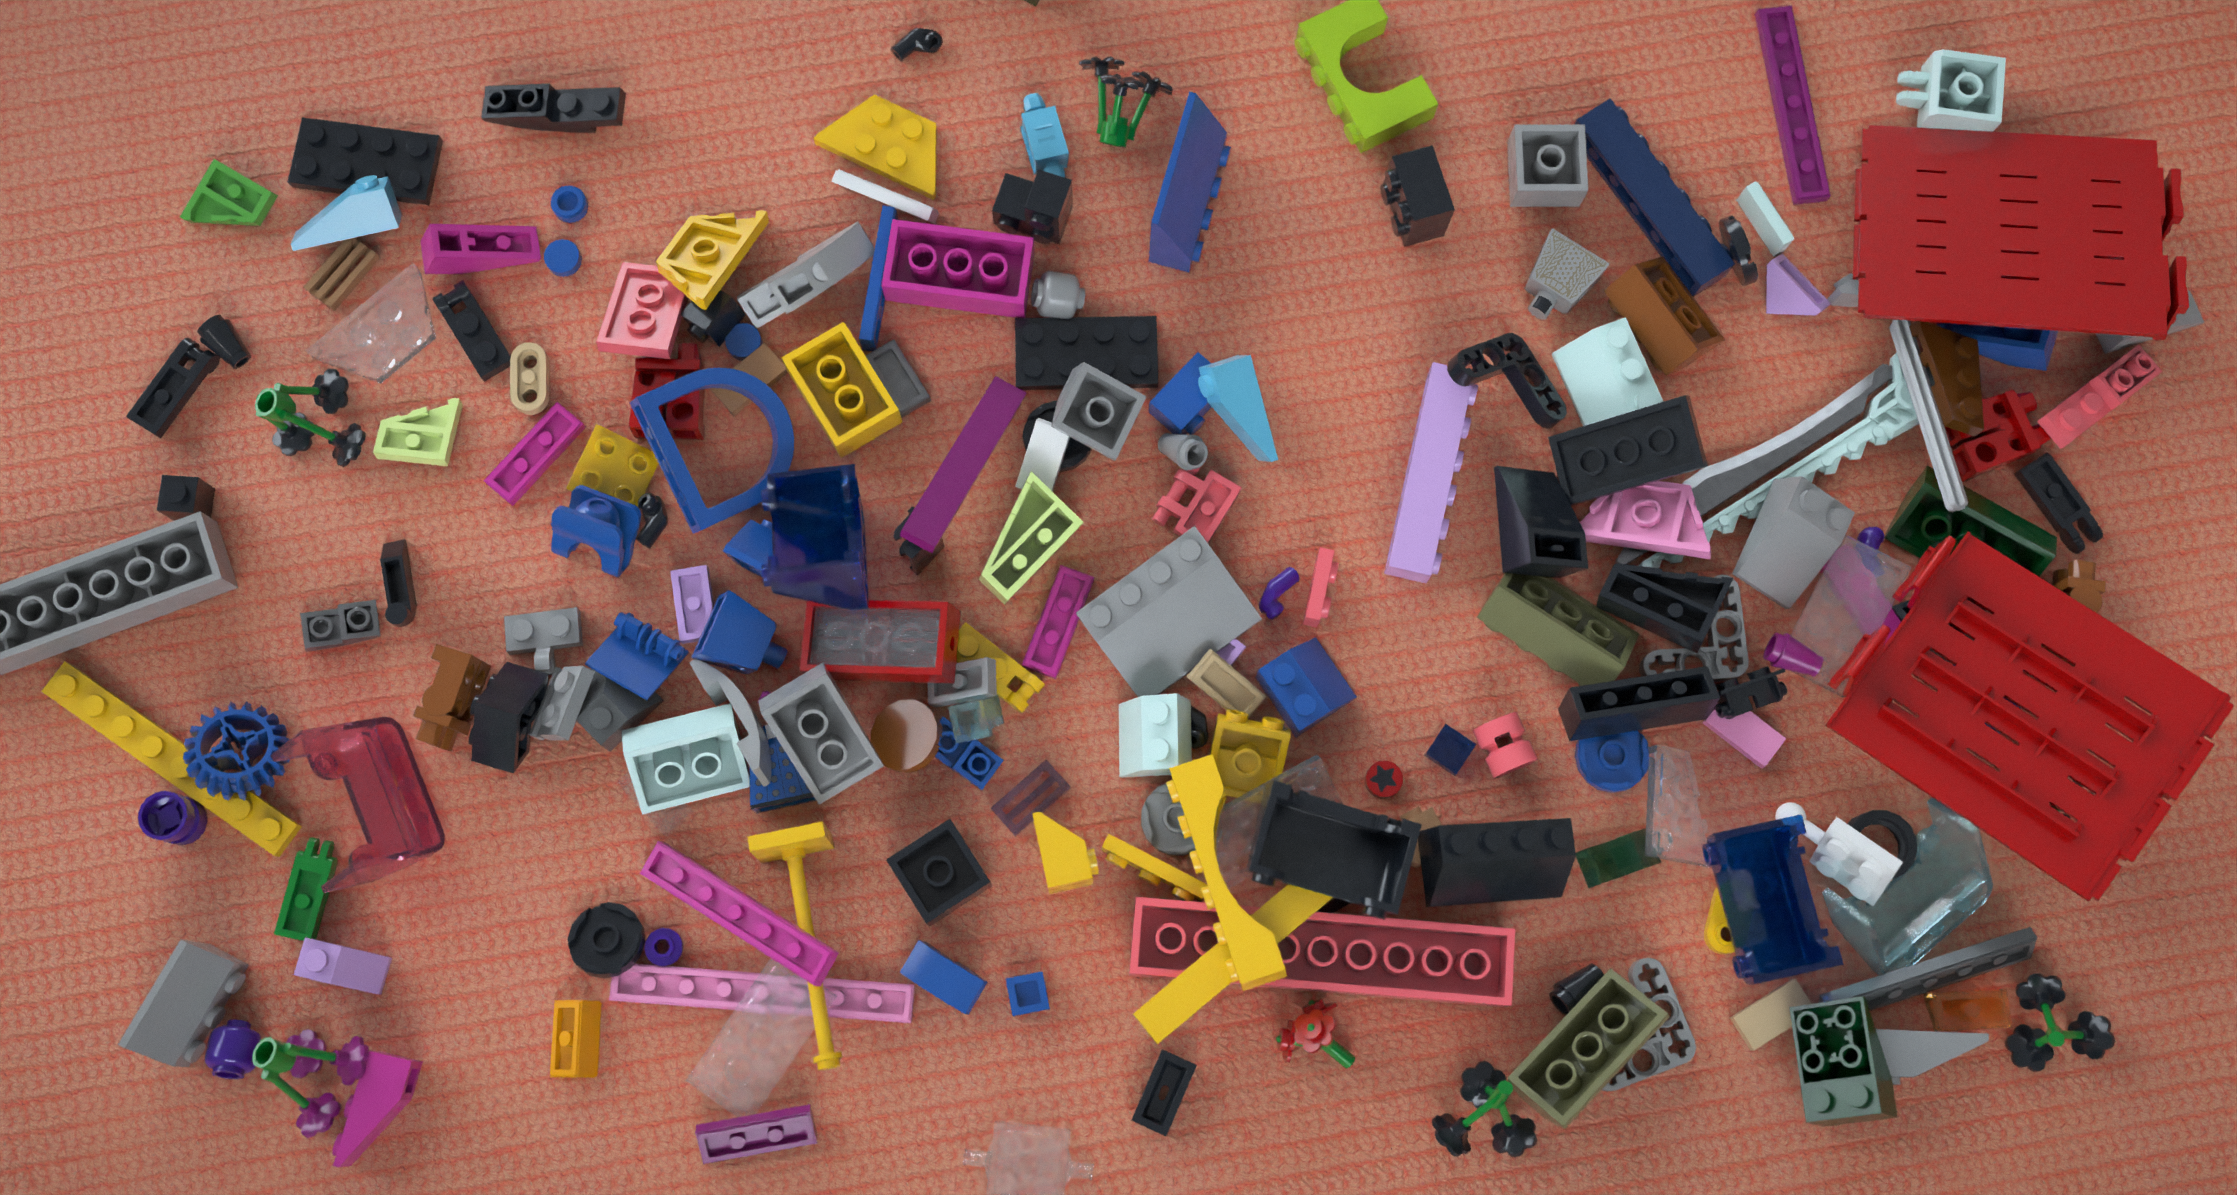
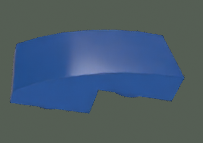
M941 716L939 720L942 726V736H940L938 743L940 747L935 758L982 790L1004 760L978 740L970 737L944 716Z
M918 940L900 971L902 975L932 995L969 1015L987 984L986 980L963 964L951 960L933 946L921 940Z

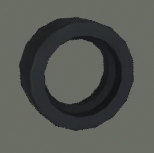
M1872 810L1852 818L1847 823L1858 832H1861L1869 825H1882L1894 834L1898 842L1899 853L1897 858L1903 863L1893 879L1904 875L1914 864L1918 852L1917 838L1910 824L1900 815L1888 810Z

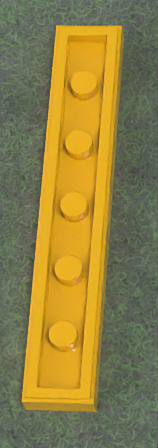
M1288 884L1254 912L1251 917L1272 931L1278 944L1333 897ZM1218 942L1133 1013L1157 1045L1232 983L1225 960L1232 958L1227 944L1220 946Z

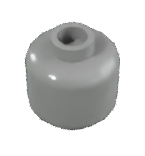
M1046 271L1040 279L1036 278L1034 280L1031 304L1037 308L1041 316L1070 319L1074 316L1077 309L1083 308L1085 289L1080 288L1079 281L1075 275Z

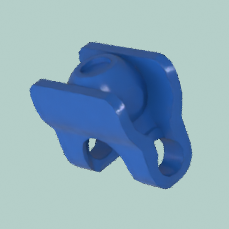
M583 485L576 486L571 493L569 507L559 506L552 514L551 527L553 535L551 551L568 558L580 543L587 544L598 552L601 558V570L604 573L619 578L632 559L634 543L641 520V511L637 506Z

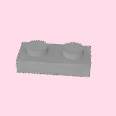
M985 657L956 663L955 684L928 683V705L941 707L997 696L996 660Z

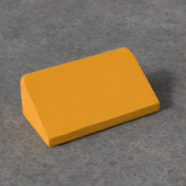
M554 1000L550 1077H597L602 1006L600 1001Z

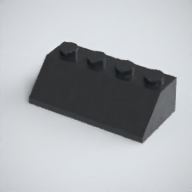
M1571 818L1440 825L1420 831L1418 837L1426 907L1560 898L1563 895L1576 857Z

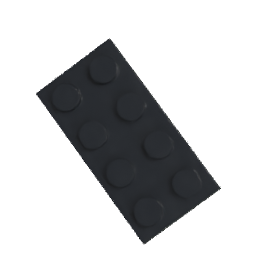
M302 117L287 182L292 188L342 194L362 177L375 175L377 178L389 177L397 201L430 205L443 140L439 135Z
M1157 316L1072 317L1070 319L1015 318L1016 387L1021 390H1063L1072 369L1085 362L1131 388H1158Z
M1688 395L1548 437L1560 486L1571 506L1708 467L1691 399Z

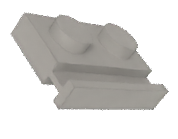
M569 666L563 669L555 667L529 735L541 741H544V739L549 741L569 740L595 671L585 666Z

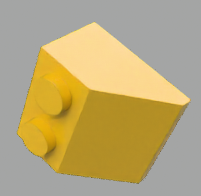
M1032 813L1049 894L1093 885V875L1099 874L1094 848L1087 850L1085 840L1043 813Z

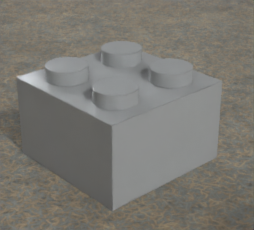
M1585 124L1514 125L1507 141L1510 207H1580L1588 192Z

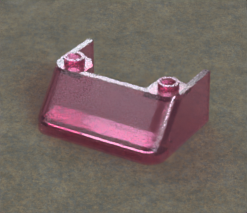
M378 717L301 730L271 755L273 762L306 756L312 771L318 777L324 780L343 779L366 838L367 844L357 847L350 853L348 859L349 866L321 886L323 893L376 881L432 856L443 847L445 843L444 831L405 732L396 720L390 717Z

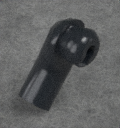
M645 493L639 498L638 506L643 511L646 524L637 535L636 540L651 549L666 528L668 516L662 499L652 493Z

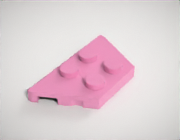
M1656 481L1597 498L1589 507V513L1580 522L1585 532L1586 542L1711 559V547L1704 532L1703 522L1695 504L1691 485Z

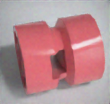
M1517 712L1494 719L1473 730L1480 749L1487 750L1489 753L1485 760L1493 778L1506 775L1538 760L1531 742L1522 738L1525 729ZM1509 735L1513 743L1498 749L1495 741Z

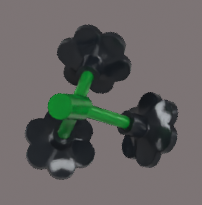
M2035 973L2030 975L2026 982L2019 983L2016 986L2015 991L2019 997L2020 1006L2026 1010L2037 1009L2043 1012L2048 1028L2045 1033L2038 1028L2032 1030L2025 1024L2015 1027L2014 1034L2008 1036L2005 1040V1046L2011 1052V1060L2015 1066L2019 1068L2028 1067L2033 1072L2043 1070L2046 1062L2054 1056V1050L2048 1043L2052 1046L2060 1047L2064 1044L2065 1039H2072L2071 1046L2074 1052L2080 1055L2086 1054L2091 1059H2101L2105 1054V1050L2111 1049L2114 1046L2115 1037L2110 1032L2111 1022L2107 1017L2096 1016L2091 1011L2081 1012L2078 1015L2077 1021L2069 1024L2068 1031L2061 1030L2060 1027L2056 1026L2051 1009L2054 1007V1004L2062 1002L2066 996L2059 977L2054 975L2045 977L2043 974Z
M1487 1061L1479 1062L1475 1068H1466L1461 1075L1464 1084L1460 1089V1094L1464 1100L1472 1102L1477 1110L1467 1118L1461 1117L1457 1121L1448 1113H1444L1442 1116L1436 1115L1432 1119V1125L1436 1130V1140L1442 1146L1447 1147L1449 1153L1455 1157H1459L1461 1154L1466 1155L1471 1151V1145L1467 1140V1132L1471 1130V1124L1491 1108L1499 1109L1503 1119L1501 1123L1495 1124L1491 1130L1494 1138L1492 1146L1497 1153L1507 1152L1511 1157H1518L1524 1153L1525 1149L1532 1148L1537 1143V1136L1534 1133L1536 1130L1534 1121L1530 1118L1521 1119L1518 1115H1510L1505 1101L1513 1092V1085L1506 1081L1502 1071L1494 1069Z

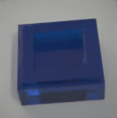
M1445 724L1424 756L1455 776L1476 744Z

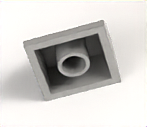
M1083 362L1073 368L1057 400L1051 427L1115 461L1147 396Z

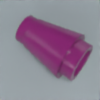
M1777 632L1773 634L1767 643L1763 656L1765 660L1770 661L1772 667L1805 675L1808 674L1812 677L1818 674L1824 660L1822 656L1790 634L1785 633L1782 635Z

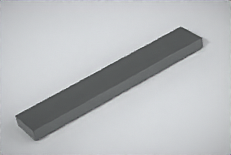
M2031 927L1821 994L1818 1003L1864 996L1871 1011L2031 959L2037 936Z

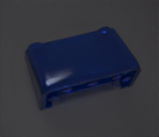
M855 464L767 474V489L761 490L764 512L770 511L772 516L773 555L768 556V564H762L761 566L764 587L771 586L773 594L851 611L868 610L869 590L866 532Z
M1802 814L1714 833L1707 837V844L1702 846L1704 860L1708 867L1712 866L1736 956L1732 959L1733 968L1737 978L1744 979L1748 985L1844 965L1839 946L1829 947L1823 939L1824 936H1829L1827 928L1821 929L1801 859V855L1806 854L1805 847H1797L1798 836L1807 833Z

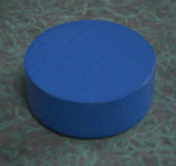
M568 185L560 187L554 192L551 197V208L561 221L574 223L586 215L588 201L579 188Z
M559 239L547 246L544 252V261L553 274L567 277L578 271L582 263V256L573 242Z
M747 323L736 324L725 338V344L729 353L735 359L741 361L763 344L759 331Z

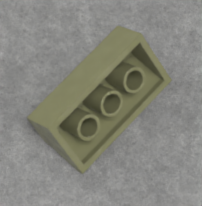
M1504 573L1477 616L1489 629L1502 633L1513 640L1523 651L1531 652L1544 660L1551 669L1563 672L1577 681L1579 686L1615 681L1624 669L1639 636L1638 632L1597 608L1594 604L1551 577Z
M1610 968L1507 1079L1513 1085L1517 1095L1543 1118L1566 1129L1670 1016Z

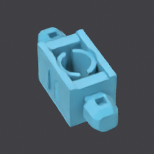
M1038 93L1028 94L1024 98L1023 106L1025 113H1021L1022 126H1020L1033 175H1036L1039 169L1065 178L1064 168H1067L1069 152L1055 106L1046 108L1043 98Z

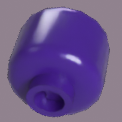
M228 1020L227 1025L216 1027L211 1031L204 1059L207 1067L212 1069V1075L224 1079H242L244 1074L250 1073L256 1068L252 1056L256 1045L262 1038L258 1032L250 1029L251 1023L243 1020Z

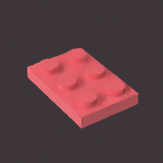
M622 262L596 341L598 351L670 359L682 320L680 314L686 307L688 297L660 274L657 266Z

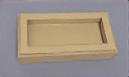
M1212 649L1208 650L1187 675L1188 679L1226 711L1228 709L1243 711L1248 714V718L1267 697Z
M1791 979L1736 1013L1730 1019L1750 1051H1754L1792 1027L1789 1007L1812 1003L1797 980Z

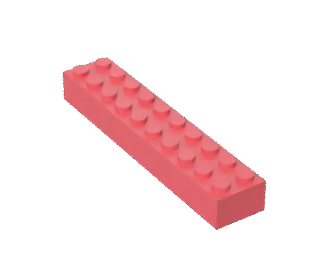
M1136 897L1129 976L1175 979L1218 943L1213 927L1214 923L1220 922L1216 908L1208 910L1204 902ZM1240 906L1250 916L1260 908ZM1315 912L1277 944L1287 977L1257 986L1508 1007L1512 1006L1515 929L1385 918L1383 920L1371 916ZM1240 981L1230 983L1233 985H1241Z

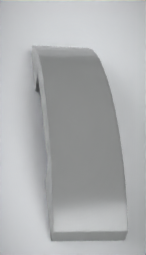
M697 659L689 662L716 706L726 700H729L749 734V736L736 744L762 786H767L771 781V754L766 734L758 717L741 691L722 672Z

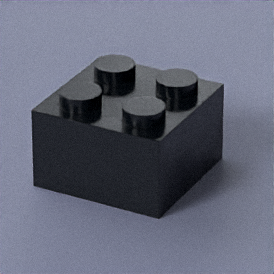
M1433 145L1392 156L1388 170L1385 171V179L1380 186L1384 204H1390L1394 215L1391 217V223L1395 236H1401L1404 247L1444 236L1455 209Z
M948 819L886 859L929 927L992 887L987 875L951 819Z

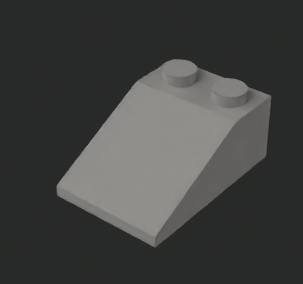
M1802 476L1774 479L1732 574L1785 609H1790L1841 545L1855 512Z
M824 663L819 664L758 701L760 713L819 805L884 766Z

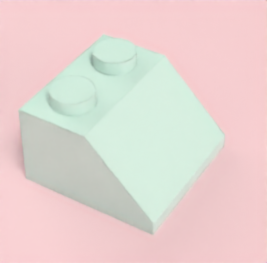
M1175 693L1140 696L1119 704V777L1171 775L1169 768L1192 761L1191 700Z

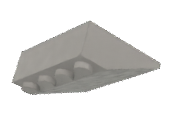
M1195 526L1076 612L1095 641L1138 697L1161 694L1190 673L1209 649L1217 653L1228 645L1229 642L1262 620L1259 613Z

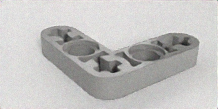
M1721 574V575H1717V576H1715V577H1713V578H1721L1722 576H1723V577H1730V576H1729V575H1723V574ZM1734 578L1728 589L1729 594L1723 600L1724 609L1732 607V610L1717 612L1707 633L1709 647H1700L1698 653L1687 648L1652 651L1640 662L1639 671L1641 676L1657 674L1655 670H1650L1649 665L1654 663L1655 659H1658L1660 665H1671L1675 662L1673 657L1677 658L1675 669H1666L1662 673L1686 670L1684 662L1688 656H1696L1702 661L1703 667L1708 666L1714 682L1738 678L1746 672L1749 660L1739 585ZM1727 618L1734 624L1735 631L1733 636L1724 637L1719 634L1716 628L1718 619ZM1736 642V646L1730 648L1729 653L1731 660L1737 661L1738 666L1730 672L1729 667L1723 666L1721 662L1728 656L1727 646L1720 649L1719 645H1728Z
M1644 958L1632 963L1628 971L1629 983L1643 994L1652 992L1647 981L1640 982L1638 975L1643 972L1642 965L1647 970L1653 969L1656 976L1651 978L1653 988L1655 990L1662 987L1664 993L1652 995L1649 999L1654 1003L1658 1000H1664L1670 1005L1671 1016L1660 1028H1667L1676 1023L1678 1024L1679 1029L1672 1030V1033L1677 1041L1683 1040L1685 1043V1047L1681 1049L1682 1056L1679 1057L1677 1053L1669 1052L1668 1047L1673 1044L1670 1033L1661 1035L1658 1029L1640 1048L1646 1050L1651 1055L1652 1064L1650 1068L1644 1072L1637 1070L1631 1058L1624 1065L1631 1077L1627 1079L1626 1072L1617 1073L1612 1078L1613 1083L1609 1084L1608 1082L1602 1091H1615L1685 1064L1695 1055L1696 1044L1667 973L1662 964L1656 959Z

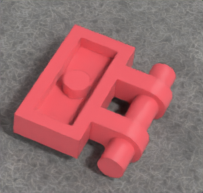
M1201 467L1193 470L1178 469L1173 477L1175 481L1168 494L1161 496L1156 505L1158 510L1152 520L1164 527L1169 517L1173 516L1179 519L1173 533L1181 536L1195 526L1209 544L1241 492L1242 487L1213 470H1210L1204 481L1195 477ZM1188 489L1196 494L1186 508L1179 504V501Z

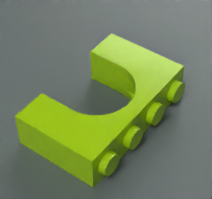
M1348 0L1299 23L1297 36L1294 40L1298 54L1301 58H1307L1312 67L1311 75L1318 87L1323 86L1327 93V102L1330 110L1335 116L1339 115L1342 119L1344 133L1348 141L1352 145L1356 144L1360 153L1433 119L1438 107V102L1422 75L1382 93L1362 91L1349 83L1343 75L1340 66L1341 58L1354 47L1384 34L1388 16L1378 0Z

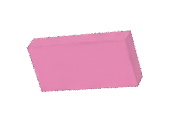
M1714 707L1708 718L1702 722L1761 769L1768 764L1786 740L1784 736L1751 711L1735 716L1732 719H1726L1725 717L1720 718Z

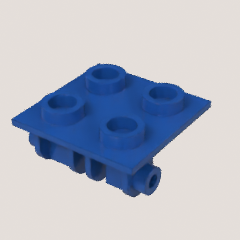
M621 612L614 621V625L617 628L590 656L585 665L648 701L689 654V651L680 646L679 640H673L662 634L660 629L657 628L653 631L651 624L643 625V622L634 618L632 613L624 614Z

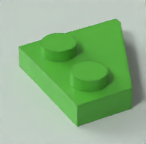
M213 159L180 218L190 223L261 226L278 195Z

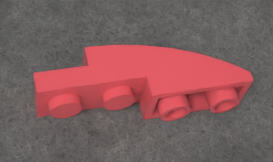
M2138 344L2037 422L2058 447L2062 449L2154 379L2162 370Z

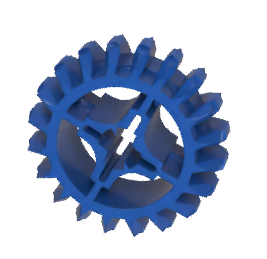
M247 701L238 710L232 702L228 706V711L222 712L220 708L215 706L213 710L215 716L212 718L201 714L200 721L203 726H191L190 733L192 738L185 739L184 746L188 751L183 753V760L185 764H188L186 770L189 777L195 778L196 786L200 789L207 787L208 794L212 797L222 791V796L227 801L231 799L234 793H238L239 798L245 801L247 791L253 790L256 795L260 796L262 793L260 786L263 784L274 788L275 781L272 775L284 776L285 769L282 764L290 763L291 758L289 752H287L291 748L290 739L286 737L288 732L285 725L279 724L278 716L274 713L267 715L266 708L262 705L253 711L252 705ZM236 730H251V731H249V732H239V731H236ZM223 736L221 742L217 746L211 748L213 743L218 738ZM231 742L235 743L237 749L240 748L244 760H241L237 753L235 754ZM267 748V751L263 758L255 766L252 767L255 758L261 754H264L263 750ZM232 769L237 770L239 772L225 773L224 771Z

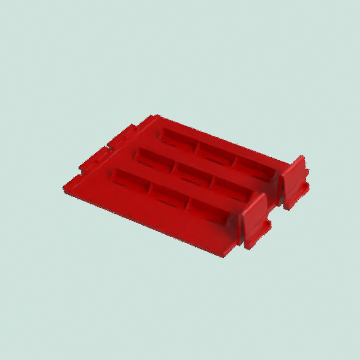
M1869 125L1868 129L1862 130L1861 162H1867V164H1862L1861 169L1855 170L1854 222H1860V224L1854 225L1852 279L1858 280L1857 313H1864V318L2152 337L2153 340L2158 341L2166 339L2167 331L2176 321L2177 314H2185L2188 310L2189 295L2186 287L2187 259L2185 256H2176L2169 268L2168 255H2163L2162 244L2165 237L2171 231L2172 224H2180L2184 217L2180 191L2181 169L2171 168L2164 180L2163 168H2158L2157 140Z
M1968 531L1950 555L1956 540L1948 536L1935 548L1929 546L1919 559L1911 575L1893 594L1892 598L1901 602L1910 590L1915 589L1907 605L1910 611L1887 642L1886 639L1891 629L1886 625L1880 626L1871 635L1865 633L1854 647L1845 664L1827 683V685L1836 690L1843 680L1849 678L1842 693L1845 699L1825 726L2089 902L2091 898L2098 901L2122 868L2121 865L2116 863L2119 858L2133 863L2171 809L2172 805L2161 798L2164 797L2167 800L2171 798L2176 801L2215 744L2205 739L2204 736L2211 739L2235 706L2229 702L2232 697L1971 535V532ZM1967 598L1970 599L1971 601L1975 602L1976 604H1978V605L1981 606L1982 608L1986 609L1987 611H1989V612L1992 613L1993 615L1989 614L1988 612H1986V611L1983 610L1982 608H1980V607H1978L1977 605H1975L1974 603L1970 602L1969 600H1967ZM1948 624H1951L1952 626H1954V627L1957 628L1958 630L1962 631L1963 633H1965V634L1968 635L1969 637L1973 638L1974 641H1973L1972 639L1968 638L1967 636H1965L1964 634H1962L1961 632L1957 631L1956 629H1954L1953 627H1951V626L1948 625ZM2045 648L2049 649L2050 651H2052V652L2055 653L2056 655L2060 656L2061 658H2063V659L2066 660L2067 662L2063 661L2062 659H2060V658L2057 657L2056 655L2052 654L2051 652H2049V651L2046 650ZM1930 649L1933 650L1934 652H1936L1937 654L1941 655L1942 657H1944L1945 659H1947V660L1950 661L1951 663L1955 664L1956 666H1953L1952 664H1950V663L1947 662L1946 660L1942 659L1941 657H1939L1938 655H1936L1935 653H1933L1932 651H1930ZM2022 671L2026 672L2027 674H2029V675L2032 676L2033 678L2037 679L2038 681H2040V682L2043 683L2044 685L2048 686L2049 688H2051L2052 690H2054L2056 693H2054V692L2051 691L2050 689L2046 688L2045 686H2043L2042 684H2040V683L2037 682L2036 680L2032 679L2031 677H2029L2028 675H2026V674L2023 673ZM1911 675L1915 676L1916 678H1918L1919 680H1921L1922 682H1924V683L1927 684L1928 686L1932 687V688L1935 689L1937 692L1933 691L1932 689H1930L1929 687H1927V686L1924 685L1923 683L1919 682L1918 680H1916L1915 678H1913ZM2003 697H2006L2007 699H2009L2010 701H2012V702L2015 703L2016 705L2020 706L2021 708H2023L2024 710H2026L2027 712H2029V713L2032 714L2033 716L2037 717V719H2035L2034 717H2032V716L2029 715L2028 713L2024 712L2023 710H2021L2020 708H2018L2017 706H2015V705L2012 704L2011 702L2007 701V700L2004 699ZM1892 701H1895L1896 703H1898L1899 705H1901L1902 707L1916 715L1918 718L1914 717L1913 715H1911L1910 713H1908ZM2130 702H2132V703H2134L2135 705H2137L2138 707L2142 708L2143 710H2145L2146 712H2148L2149 714H2151V716L2148 715L2147 713H2145L2144 711H2142L2141 709L2137 708L2136 706H2134V705L2131 704ZM1985 723H1987L1988 725H1990V726L1993 727L1994 729L1998 730L1999 732H2001L2002 734H2004L2005 736H2007L2008 738H2010L2011 740H2013L2014 742H2016V743L2019 744V745H2016L2015 743L2011 742L2010 740H2008L2007 738H2005L2004 736H2002L2001 734H1999L1998 732H1996V731L1993 730L1992 728H1990V727H1988L1987 725H1985ZM2105 724H2107L2108 726L2112 727L2113 729H2115L2116 731H2118V732L2121 733L2122 735L2126 736L2127 738H2129L2130 740H2132V742L2129 741L2128 739L2124 738L2123 736H2121L2120 734H2118V733L2115 732L2114 730L2110 729V728L2107 727ZM1966 749H1968L1969 751H1971L1972 753H1974L1975 755H1977L1978 757H1980L1981 759H1983L1984 761H1986L1987 763L1994 766L2000 771L1998 772L1997 770L1993 769L1992 767H1990L1989 765H1987L1986 763H1984L1983 761H1981L1980 759L1966 751ZM2088 750L2089 752H2091L2098 758L2102 759L2114 768H2111L2110 766L2106 765L2105 763H2103L2102 761H2100L2099 759H2097L2096 757H2094L2086 751ZM2067 777H2070L2071 779H2073L2074 781H2076L2077 783H2079L2080 785H2082V786L2085 787L2086 789H2088V790H2090L2091 792H2093L2095 795L2091 794L2090 792H2088V791L2085 790L2084 788L2080 787L2079 785H2077L2076 783H2074L2073 781H2071V780L2068 779ZM2050 803L2051 805H2053L2054 807H2056L2057 809H2059L2060 811H2062V812L2065 813L2066 815H2068V816H2070L2071 818H2073L2074 820H2076V822H2074L2073 820L2069 819L2068 817H2066L2065 815H2063L2062 813H2060L2059 811H2057L2056 809H2054L2053 807H2051V806L2048 805V804Z

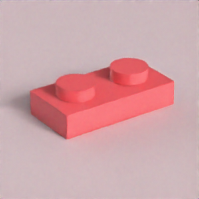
M1320 547L1318 551L1303 625L1317 627L1321 618L1327 619L1332 597L1325 596L1328 583H1335L1339 564L1332 561L1334 550Z

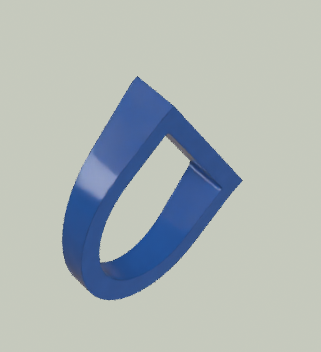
M707 368L690 373L644 393L630 402L634 414L693 534L762 502L779 487L787 475L794 452V433L791 419L777 394L755 376L736 369ZM722 388L744 395L763 412L772 433V455L766 471L754 486L742 494L707 508L659 411V407L698 390Z

